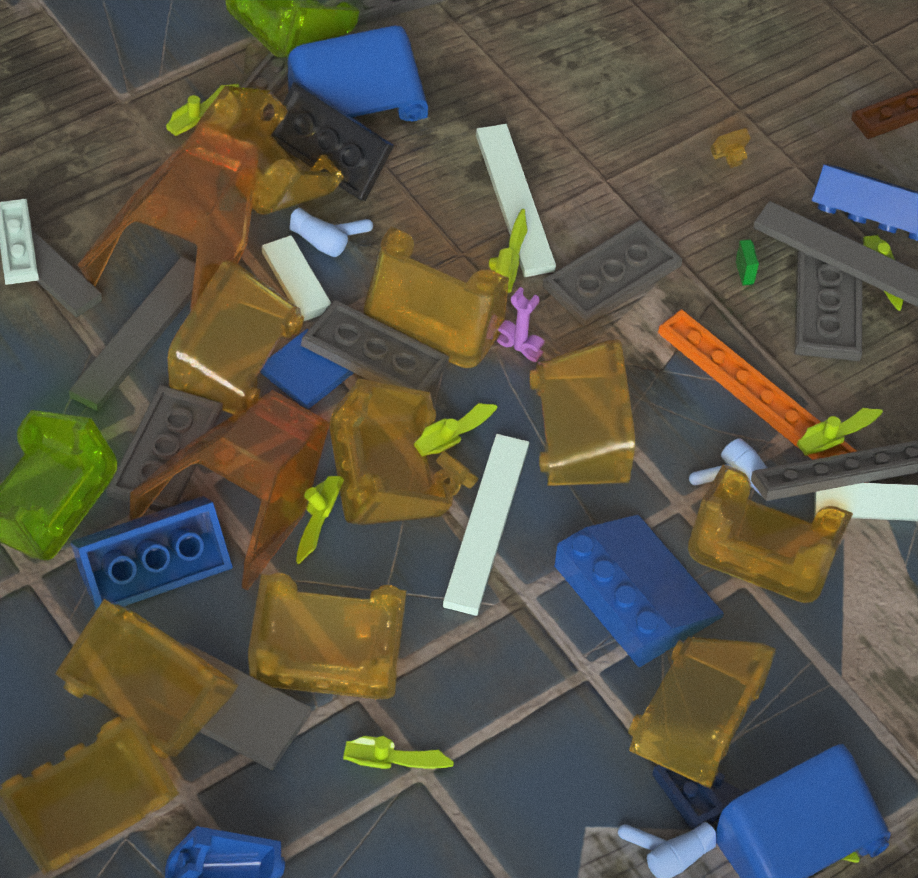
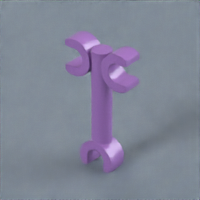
M519 287L511 297V302L517 309L516 325L505 320L498 328V331L502 334L498 337L497 342L508 348L514 345V349L522 351L527 359L537 362L543 354L540 348L545 341L536 335L528 337L530 313L539 304L540 299L537 295H534L531 300L526 299L523 295L524 289Z

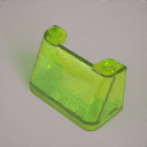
M226 0V7L229 13L278 58H288L289 53L297 46L340 37L351 32L357 24L360 10L350 2H340L337 7L323 6L317 0Z
M31 410L21 422L17 432L18 443L25 454L0 485V543L31 558L48 561L57 555L109 485L117 470V459L92 418Z

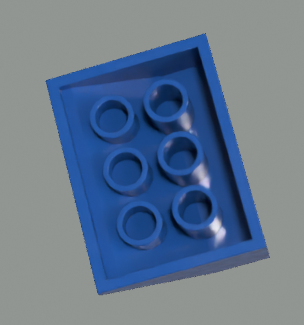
M639 515L585 527L557 544L555 568L639 668L721 619L724 615L721 609Z

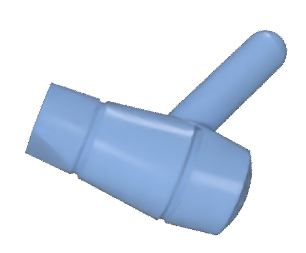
M302 208L295 209L291 214L290 220L291 231L301 235L317 250L332 257H337L344 251L348 242L347 236L369 232L373 229V222L369 219L333 225L311 216Z
M738 438L728 443L721 453V457L726 463L725 465L696 471L689 476V481L692 485H700L738 476L760 494L751 482L752 471L765 469L767 466L748 443Z
M707 822L702 823L690 832L670 840L662 839L627 824L621 825L618 829L620 838L651 850L647 855V863L650 871L656 878H672L682 873L703 854L716 847V832Z

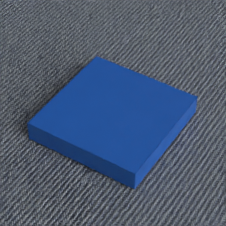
M308 328L260 365V373L306 411L354 374V372L301 346L302 337L307 333Z

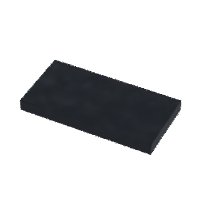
M293 82L266 138L360 201H366L394 147L393 144L296 82Z

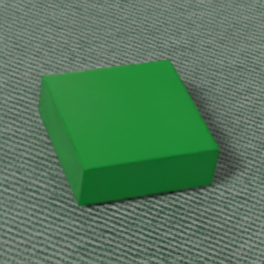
M740 240L736 256V264L742 286L754 284L759 266L751 240Z

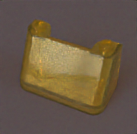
M391 226L383 236L364 303L363 314L449 356V362L463 368L477 366L499 336L498 328L505 321L509 278L494 271L480 270L475 272L468 282L465 283L411 259L410 257L414 251V240L407 233Z
M228 260L223 261L170 345L167 359L170 388L223 403V411L243 418L249 406L254 407L258 401L260 388H257V376L280 338L283 336L289 339L293 334L297 335L300 332L304 321L300 308L239 264Z
M602 341L536 363L535 370H530L529 380L530 389L536 390L537 396H541L546 449L545 452H540L539 466L540 472H546L548 486L629 483L635 452V433L621 341Z
M358 379L333 411L330 420V434L337 475L344 479L340 493L344 516L348 523L370 525L440 517L450 509L453 500L452 492L444 482L432 484L427 455L422 457L414 446L415 441L421 437L423 430L434 424L436 418V411L432 404L430 392Z
M723 464L702 499L688 542L690 556L702 565L793 600L809 603L818 599L843 542L853 513L839 507L826 506L817 512L813 523H809L748 500L751 482L747 475L740 470Z
M261 574L248 650L250 676L274 688L372 699H388L393 697L396 692L407 590H399L391 585H383L372 591L368 600L298 592L297 584L286 574Z
M106 599L102 601L55 673L65 681L63 688L81 699L84 694L95 697L146 734L145 738L150 742L147 748L163 759H166L168 755L177 757L228 702L239 686L230 677L139 614Z
M688 636L685 642L679 640L671 655L673 663L643 716L636 714L630 725L628 734L632 735L633 739L629 751L711 788L719 771L717 770L720 761L726 756L739 725L752 701L758 700L765 686L776 649L764 643Z

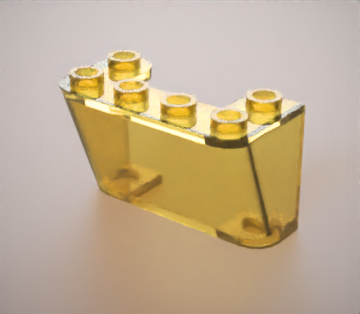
M225 86L198 121L195 127V137L198 144L254 211L258 214L266 215L329 195L335 190L344 176L326 155H322L310 171L300 170L271 136L272 132L288 113V110L270 90ZM270 103L274 108V116L270 121H266L263 117V109ZM326 168L329 172H322L321 170Z
M120 716L109 721L100 728L102 731L96 735L98 738L96 742L88 747H85L83 742L72 747L64 753L66 759L53 766L51 761L33 770L31 772L33 778L31 776L23 778L20 773L1 784L0 811L44 876L55 872L146 818L179 795L178 790L133 716L122 721Z

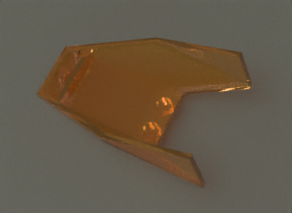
M199 126L129 198L78 263V267L86 280L93 286H96L123 230L133 222H140L193 242L197 245V256L190 309L199 326L207 329L248 244L259 148L209 128Z
M272 390L187 444L130 492L129 521L140 518L172 477L192 464H201L258 497L261 502L244 562L242 588L248 591L305 514L308 500L304 497V493L313 486L330 422Z

